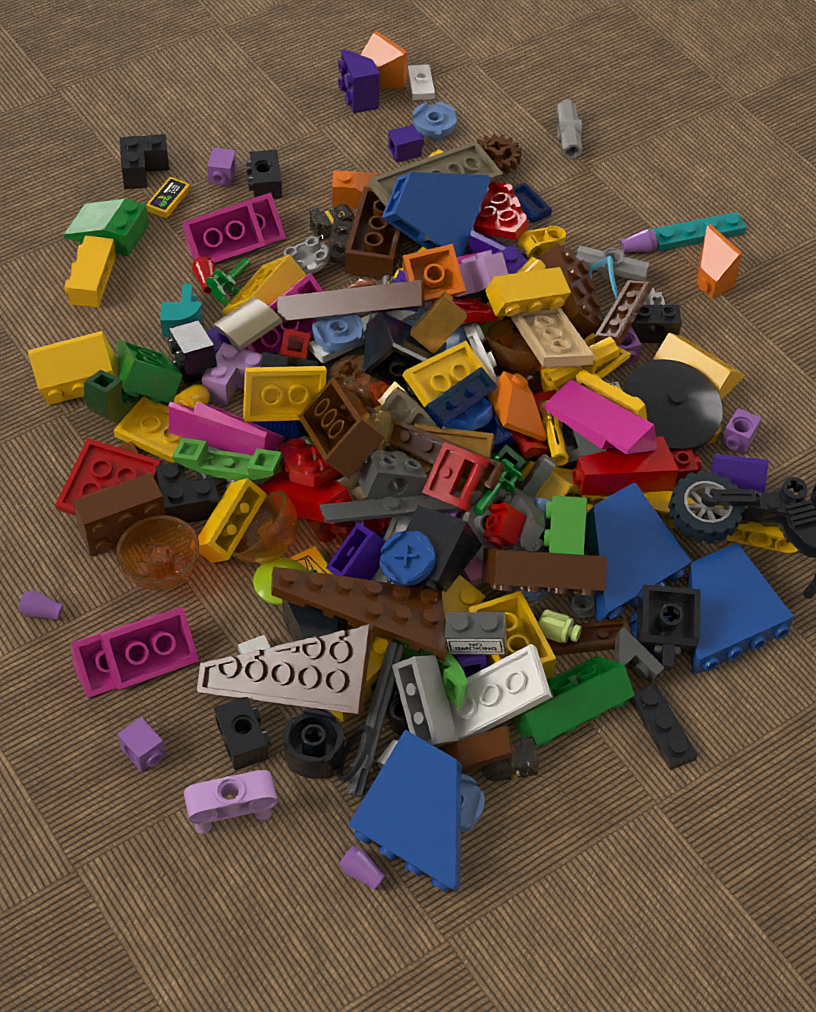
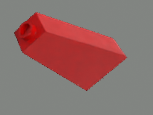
M662 436L656 437L657 447L652 451L625 454L618 448H613L578 457L577 467L572 472V479L574 485L578 486L581 495L615 494L634 482L642 492L673 491L679 470Z
M285 469L258 486L267 494L263 503L269 511L324 523L326 522L320 510V504L352 502L347 488L333 479L311 487L290 481L289 472H286Z

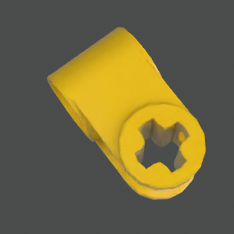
M559 226L528 230L518 238V245L520 248L525 249L528 259L531 257L538 258L557 243L563 246L566 232Z

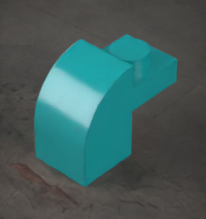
M182 284L181 302H161L160 323L162 337H171L169 329L195 321H199L202 324L201 302H198V294H193L192 284Z

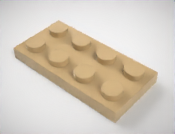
M550 308L540 309L534 313L521 312L511 316L512 321L542 367L554 369L558 366L582 367L583 365H593L594 354L561 308L554 310Z

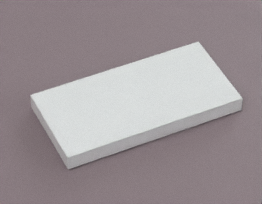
M530 644L466 678L467 688L464 706L458 709L449 700L448 703L458 740L484 733L552 698L537 648Z

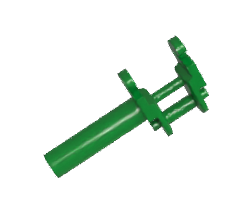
M243 258L227 275L222 270L216 269L214 277L206 279V284L212 290V295L221 304L226 305L229 302L228 297L223 299L226 294L223 291V287H226L232 294H237L240 291L239 287L235 289L233 287L236 284L235 280L250 265V261L247 258Z
M495 456L493 460L499 462L500 457ZM506 459L500 462L506 467L494 491L490 489L485 491L473 509L475 514L482 516L501 488L512 493L515 491V482L523 479V475L513 468L514 464ZM507 475V476H509L511 479H510V481H508V480L505 479L504 477Z

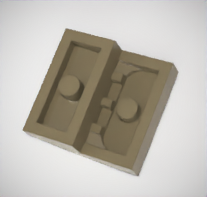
M252 297L213 325L218 333L228 337L233 346L242 350L283 321L264 302Z
M398 386L378 410L413 426L414 424L436 426L439 422L436 417L431 418L423 406ZM385 444V447L391 452L400 451Z

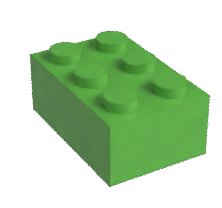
M552 496V501H547L546 518H551V528L545 529L544 546L549 547V553L584 555L587 498Z

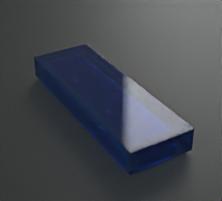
M480 367L426 404L423 409L441 429L494 392L498 386L485 370Z

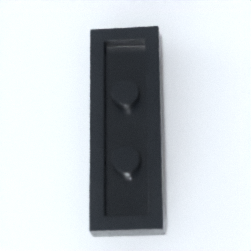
M654 684L635 691V696L629 700L668 768L672 770L695 761L698 754L658 686Z

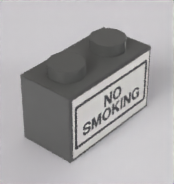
M446 612L445 641L447 650L452 655H506L507 623L505 612Z

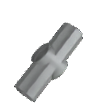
M563 100L560 104H557V138L561 140L562 155L566 156L567 159H576L582 155V121L578 119L576 104L572 103L571 100Z
M581 245L578 248L576 258L580 261L584 260L589 267L611 256L613 258L615 280L623 277L635 281H645L647 278L650 263L624 257L623 252L617 248H609L605 251ZM608 262L595 269L600 271L603 278L610 280Z

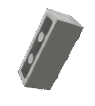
M436 655L414 656L393 664L392 667L410 733L436 748L459 741Z

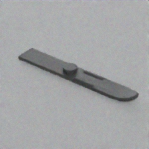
M480 491L473 492L469 502L471 506L476 505L481 499L482 494ZM454 492L453 496L459 498L461 492ZM427 495L396 498L389 496L384 499L320 504V510L326 523L410 516L414 514L418 505L441 513L461 511V509Z

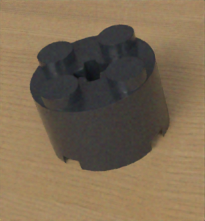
M312 708L304 710L303 714L295 718L293 716L289 719L283 734L285 759L289 770L305 778L326 779L331 777L341 764L344 755V732L336 717L326 710Z

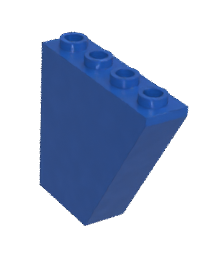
M407 173L397 177L382 219L426 249L453 244L456 257L463 256L466 251L467 240L474 229L475 219L481 211V203L489 190L488 185L491 177L489 175Z
M635 482L595 504L586 514L588 552L592 555L607 557L605 591L596 590V595H594L596 618L599 622L607 617L610 620L615 619L625 611L623 607L628 604L631 607L636 606L638 593L644 584L666 586V581L671 579L672 582H676L686 574L684 569L692 561Z
M738 543L691 562L687 576V588L701 589L700 639L698 647L691 653V664L694 674L704 670L709 672L715 669L719 663L728 659L733 661L740 657L743 652L750 649L757 650L767 641L774 638L781 639L789 633L794 616Z
M405 730L348 824L356 830L353 836L368 845L371 840L381 845L379 852L392 860H395L397 856L407 861L404 867L419 877L423 872L433 877L431 884L447 893L449 888L457 892L460 888L462 765L455 758Z

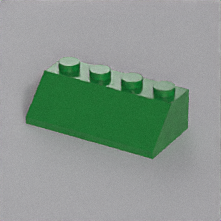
M594 656L548 679L547 683L552 698L510 720L525 741L536 746H543L551 743L553 737L561 733H569L576 730L577 725L585 721L598 719L602 716V712L610 708L614 709L623 706L626 700L635 695L624 664L600 656Z

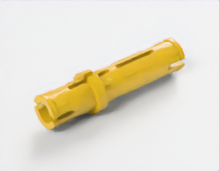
M544 401L540 405V411L542 412V424L547 435L551 458L556 461V466H562L568 462L569 458L561 430L563 423L543 408L547 402Z

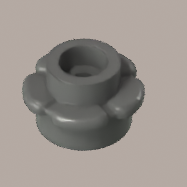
M577 593L572 598V601L569 602V611L573 612L574 616L579 619H584L587 616L591 617L595 613L594 599L591 595H580Z

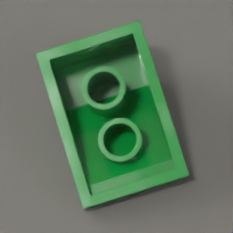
M128 199L84 204L63 234L64 238L83 243L85 236L114 239L116 253L129 257L149 226L147 205Z
M119 339L117 343L118 378L122 379L124 392L135 397H139V394L149 396V400L158 404H163V401L173 402L182 374L168 356L164 353Z

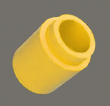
M193 384L176 395L174 402L195 408L197 402L208 404L210 393L205 386Z

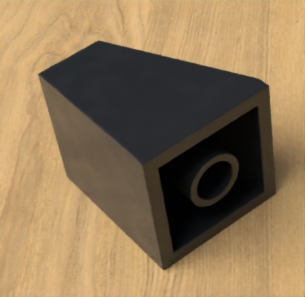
M382 311L366 324L363 373L384 383L392 385L396 381L407 387L408 383L402 376L405 370L433 357V354L410 335L413 326Z
M419 505L406 528V532L419 531L427 536L435 548L436 562L434 568L426 579L419 582L423 588H429L433 591L439 589L447 592L482 546V543L467 521Z
M282 599L283 621L293 642L329 635L339 631V616L334 615L332 619L322 615L323 610L310 605L301 607Z

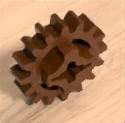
M493 134L492 138L485 135L484 140H477V143L501 172L505 171L509 174L510 168L516 170L517 164L521 163L522 149L519 148L518 142L512 143V137L505 139L503 134L500 137Z

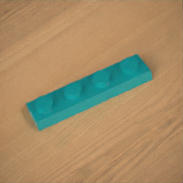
M738 212L653 228L651 230L655 232L657 250L660 252L703 243L706 228L710 224L725 238L743 235L747 227Z

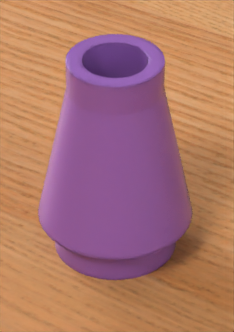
M644 229L626 239H622L621 247L623 253L652 252V249L657 248L654 230L648 231V229Z
M25 590L19 604V612L24 613L25 617L59 620L63 610V604L57 603L35 590H32V592Z
M355 846L351 847L339 863V866L344 869V874L370 886L373 890H376L386 877L363 848L359 850Z

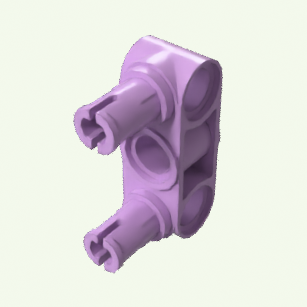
M258 770L193 784L184 790L188 818L190 823L194 824L198 833L209 832L214 821L235 818L250 813H255V817L258 820H267L272 815V807L278 802L272 774L267 770ZM228 795L237 796L236 798L231 800L225 799V797Z

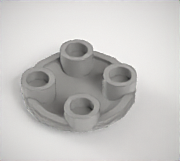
M315 236L309 237L305 242L299 243L296 246H290L284 250V256L290 254L306 275L322 269L328 263L331 255L329 248L324 243L319 242V239Z

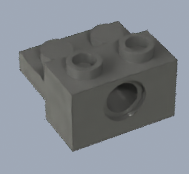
M378 449L372 452L364 461L361 468L362 474L358 482L368 499H384L389 496L396 498L420 495L427 476L419 461L409 459L407 454L400 451L390 452Z

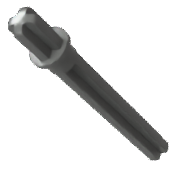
M390 642L387 646L365 725L372 729L371 745L363 764L349 780L346 789L348 794L355 797H362L364 795L369 774H373L374 771L371 767L396 681L392 665L401 662L405 649L404 645L398 642ZM366 731L362 733L355 761L350 764L351 769L357 763L364 748Z

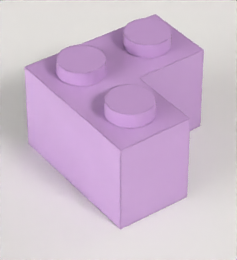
M491 250L476 254L477 259L476 256L461 260L462 264L459 265L466 293L453 295V299L485 291L494 276L508 275L503 253L492 255Z
M223 343L216 354L218 367L206 370L202 377V385L210 393L209 400L228 405L237 388L244 389L245 368L260 367L262 354L246 349L241 350L233 345Z

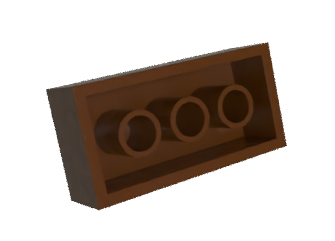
M370 187L363 188L345 251V273L376 278L389 275L388 279L390 280L391 276H394L404 233L382 219L386 206Z
M557 243L536 259H540L546 265V269L561 268L571 294L560 308L584 340L592 333L596 334L605 317L600 310L602 305L594 291L596 286L590 278L589 272L591 270L589 265L584 260L580 261L576 258L572 250L569 248L565 249Z
M334 377L329 380L298 416L324 461L348 479L362 468L364 461L372 452L380 448L382 441L386 438L357 395Z
M484 548L481 581L490 583V588L503 591H513V586H517V590L541 592V587H544V591L557 594H568L569 589H571V593L596 595V590L605 591L607 557L592 554L575 555L545 551Z

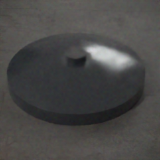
M668 359L646 362L637 367L628 376L622 388V391L626 394L638 397L643 401L646 407L647 421L654 424L656 437H664L670 451L687 449L695 451L702 448L713 438L721 424L723 408L718 391L702 372L686 363Z

